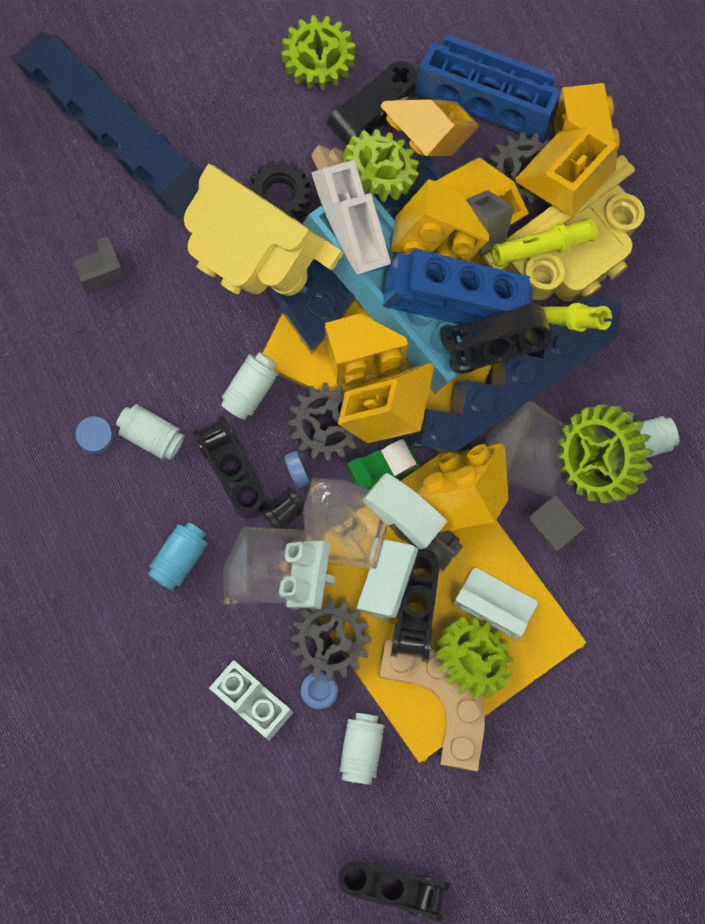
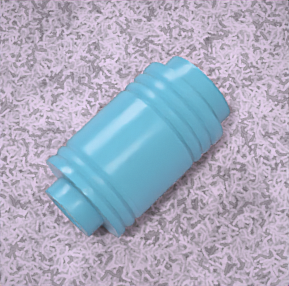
M189 522L185 527L177 524L174 532L171 533L150 564L149 568H151L148 576L173 591L175 586L180 587L181 582L184 581V578H186V575L193 568L208 545L203 540L206 533Z

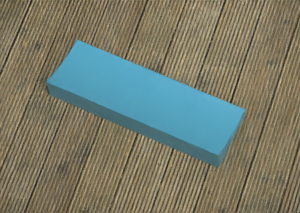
M373 195V202L389 258L392 262L398 254L391 251L395 220ZM320 206L308 215L303 225L342 250L323 206ZM343 252L341 259L337 261V265L332 271L346 288L355 295L356 300L374 321L406 337L408 342L406 360L412 367L431 363L434 366L430 389L436 394L458 375L450 367L449 360L451 356L449 351L443 347L441 336L447 329L459 324L383 307L386 267L388 265L356 274ZM457 336L458 342H461L460 336ZM465 356L462 357L463 362L466 363Z

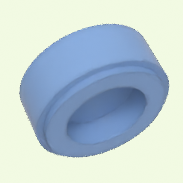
M97 416L87 417L77 426L76 440L85 452L99 454L110 447L113 441V432L108 422L103 418Z
M296 450L285 455L284 459L295 486L301 488L311 484L299 452Z
M322 672L318 678L313 677V673L309 674L301 685L303 701L307 706L315 710L329 708L335 702L338 695L336 681L334 678L333 681H328L325 672Z

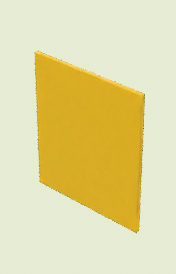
M438 453L435 458L401 480V482L418 494L423 486V481L430 476L438 464V459L445 453ZM367 505L315 540L330 543L326 574L336 578L334 586H324L322 608H327L329 599H333L335 608L339 609L344 601L348 602L349 614L359 610L357 605L380 539L409 544L407 541L398 538L394 531ZM497 520L494 523L449 530L456 537L460 538L459 543L463 548L452 558L444 571L439 570L431 628L433 629L431 649L439 651L442 648L436 641L444 635L442 631L463 617L467 622L473 618V616L453 606L473 568L482 570L538 602L523 635L518 641L502 633L499 639L501 644L505 643L510 646L505 651V655L513 658V663L507 666L512 672V676L505 680L507 683L505 687L488 698L480 695L484 708V717L577 649H582L584 644L587 643ZM285 559L280 566L287 576H291L293 564ZM425 569L413 570V573L419 578L430 576L429 572ZM417 602L407 605L415 613H422L426 610L422 604ZM359 610L361 615L357 620L358 624L367 622L369 628L362 632V636L371 637V643L362 645V649L369 654L368 658L358 657L356 661L360 669L358 671L353 670L419 763L425 762L430 755L443 747L446 714L442 704L426 688L416 684L379 678L386 640L393 641L398 613L395 618L390 617L389 622L375 619ZM325 616L318 620L321 625L330 622L332 616ZM478 620L479 626L485 624L484 622ZM347 621L344 634L347 639L356 643L355 631ZM335 628V631H332L329 636L335 645L338 646L340 641L336 637L337 630ZM490 628V632L493 634L498 632L495 628ZM343 654L345 659L349 657V655Z

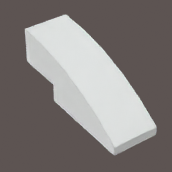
M355 160L312 172L318 196L327 219L356 274L391 264L371 193L364 194Z

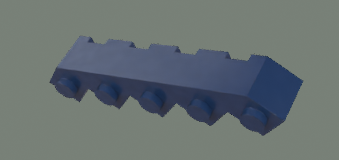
M41 31L11 57L32 85L45 90L64 116L77 121L98 148L114 156L132 180L146 186L165 212L179 219L185 215L188 206L199 190V179L203 173L202 170L195 163H188L171 147L170 141L161 131H154L137 115V111L127 99H120L104 84L103 79L91 66L86 67L71 53L68 45L57 34L53 36Z
M586 296L574 300L573 303H581L588 307L607 306L612 313V319H604V321L611 322L609 328L605 330L586 329L583 332H576L568 327L549 323L552 340L545 349L539 352H532L530 356L522 355L502 363H495L490 384L471 380L455 383L450 413L425 409L421 431L411 433L409 447L438 453H453L460 450L615 340L622 303L594 296Z

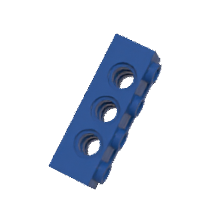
M447 34L443 46L431 42L419 67L415 93L432 100L457 101L471 115L519 133L524 132L525 135L530 137L537 133L539 134V140L543 141L553 118L561 90L553 87L557 76L555 74ZM450 71H455V72H458V73H460V74H463V75L465 76V78H463V77H461V76H458V75H455V74L451 73ZM482 83H487V84H490V85H492V86H495V87L497 88V90H495V89H493V88H490V87H487V86L483 85ZM514 95H519V96H522V97H524V98H527V99L529 100V102H527V101H525V100H522V99H519V98L515 97Z
M414 249L412 253H398L391 264L386 267L383 307L464 325L489 315L500 314L525 304H532L533 288L529 285L530 276Z

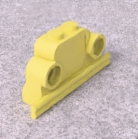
M619 156L616 161V171L573 217L552 205L508 237L505 242L551 230L553 225L559 223L566 226L588 218L593 219L597 226L598 237H596L595 241L570 246V249L565 252L559 253L555 250L532 258L508 263L501 267L496 266L491 251L485 254L482 259L489 267L530 276L529 285L533 288L532 299L534 300L547 299L553 292L565 302H573L581 296L594 295L602 287L600 284L602 280L608 276L613 280L627 269L628 265L624 261L632 250L630 236L644 219L645 211L640 200L633 195L626 194L619 186V183L635 172V168L632 164L628 163L625 156Z
M209 163L199 179V190L184 215L185 227L189 232L193 233L188 241V251L191 256L199 261L196 267L213 278L216 274L221 276L223 279L220 284L239 295L242 289L251 294H260L267 286L272 287L273 290L282 295H294L304 287L307 280V268L313 259L333 270L337 265V261L343 255L342 250Z

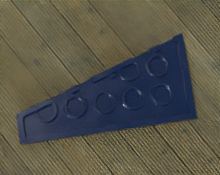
M425 155L417 160L419 165L415 171L418 172V176L407 195L401 193L399 199L394 200L389 194L386 201L383 202L379 198V194H374L375 198L394 220L396 215L428 179L436 181L443 177L429 156ZM315 259L312 260L307 268L306 283L298 293L285 296L276 292L270 286L266 288L311 355L325 339V323L341 319L356 300L355 295L346 288L336 274Z

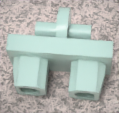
M325 541L288 543L286 545L285 558L287 562L293 564L291 576L284 577L279 590V595L287 599L286 607L291 609H321L324 586H334L336 580L335 576L326 574L330 543Z

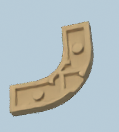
M386 640L379 678L416 684L430 690L440 700L446 714V730L440 765L477 772L485 726L481 697L471 699L469 690L460 695L456 682L450 685L446 683L449 674L448 672H439L438 668L444 663L443 660L435 657L436 650L430 648L428 662H422L421 657L398 654L397 657H390L392 641Z

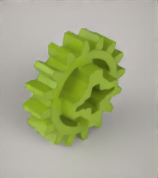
M312 15L310 24H306L302 19L298 20L299 29L296 30L290 27L288 29L289 39L285 38L282 40L284 51L281 52L282 62L286 63L287 75L295 73L294 81L296 84L306 80L307 89L310 90L314 83H319L321 90H325L326 82L328 81L335 87L338 86V76L347 78L349 76L348 67H354L355 56L353 54H355V43L351 42V32L345 31L342 33V22L340 21L334 26L330 25L329 16L324 18L323 23L318 22L315 15ZM316 45H318L319 51H321V60L318 59V54H316Z
M378 129L374 130L372 136L364 130L359 138L352 136L349 144L346 145L341 157L344 159L343 163L355 160L362 187L367 190V194L371 193L372 197L374 194H379L381 201L385 202L389 194L394 200H398L401 193L407 195L418 176V172L415 170L419 162L411 159L414 154L413 149L405 150L403 148L405 141L403 139L397 142L393 141V134L390 132L386 137H383Z
M463 617L442 631L444 635L436 641L442 649L435 653V657L443 660L444 663L438 670L439 672H448L449 677L446 683L450 685L456 682L460 695L469 690L471 699H476L480 695L488 698L507 685L505 680L512 676V672L507 666L513 663V658L505 655V651L510 646L509 644L500 643L499 639L502 635L500 631L494 634L490 632L491 624L488 621L479 626L477 617H473L468 622Z

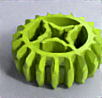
M601 404L595 408H584L582 414H575L570 418L572 424L565 425L562 428L567 437L560 438L557 443L564 447V452H560L556 457L561 460L564 459L565 466L559 471L569 473L570 477L566 484L570 486L577 484L576 494L581 496L587 494L588 501L595 502L601 500V503L607 504L613 502V500H625L628 494H635L639 490L638 484H643L648 480L643 471L650 470L653 467L646 460V456L652 455L654 450L645 447V442L651 436L648 434L641 435L640 430L644 423L640 421L632 423L634 413L629 411L622 413V408L619 406H611L609 408L608 405ZM602 425L611 429L616 436L609 438L605 432L601 433L597 426ZM600 470L605 476L609 475L613 482L599 478L594 471Z

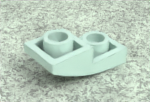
M388 473L384 474L362 499L387 526L395 524L419 550L426 548L448 522L420 495Z
M234 660L209 688L268 741L271 740L293 714L290 708Z

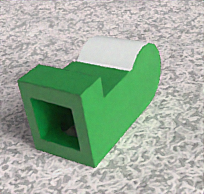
M402 439L381 451L378 450L368 456L359 457L347 463V471L363 499L384 474L388 473L399 480L416 470L420 463L412 448L409 447L407 439Z

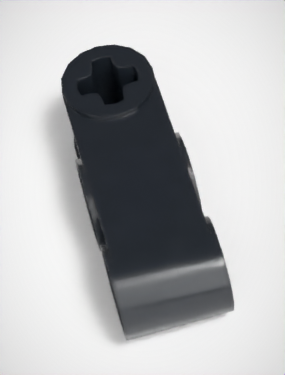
M394 62L374 80L365 84L350 100L337 107L329 116L327 125L346 145L349 144L352 136L359 137L364 130L369 135L372 134L375 129L388 122L386 119L388 114L380 107L384 101L412 100L415 97L416 71L414 67L408 62Z
M525 304L519 308L500 314L489 315L464 325H456L447 329L441 336L442 345L449 351L451 356L449 360L450 367L453 372L458 374L470 373L485 366L502 363L528 353L539 352L545 349L552 340L546 313L537 304ZM457 336H460L461 342H458ZM464 356H465L466 361H467L466 363H464L463 360H462V357H464Z
M220 416L217 423L201 431L197 429L191 431L235 512L244 519L258 517L262 513L261 509L265 506L264 494L225 416ZM230 461H235L241 465L240 471L233 476H227L222 472L223 466ZM246 492H252L258 496V500L251 507H243L238 503L240 496Z
M418 551L399 607L390 657H397L398 654L421 657L422 662H428L440 570L439 562L432 553L426 551ZM425 569L429 572L430 576L419 578L413 573V570ZM417 602L422 604L426 610L422 613H415L407 605Z
M360 861L346 863L341 868L338 876L340 888L349 896L405 910L416 916L442 922L443 916L440 914L445 890L450 889L451 883L421 875L413 876ZM353 867L361 868L366 874V883L358 890L348 888L344 881L346 871ZM389 877H396L403 884L401 896L394 900L385 898L381 891L383 882ZM432 889V895H431L430 903H429V906L427 907L426 905H427L429 893H430V890Z

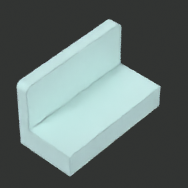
M380 539L357 609L375 619L389 622L390 617H396L418 553L417 547Z
M473 568L453 606L473 617H477L478 620L484 623L488 621L491 627L518 641L523 635L538 602L482 570Z

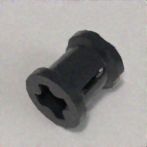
M291 488L286 490V495L269 508L264 506L261 509L264 517L279 535H282L285 532L284 528L300 515L305 516L309 513L304 503Z

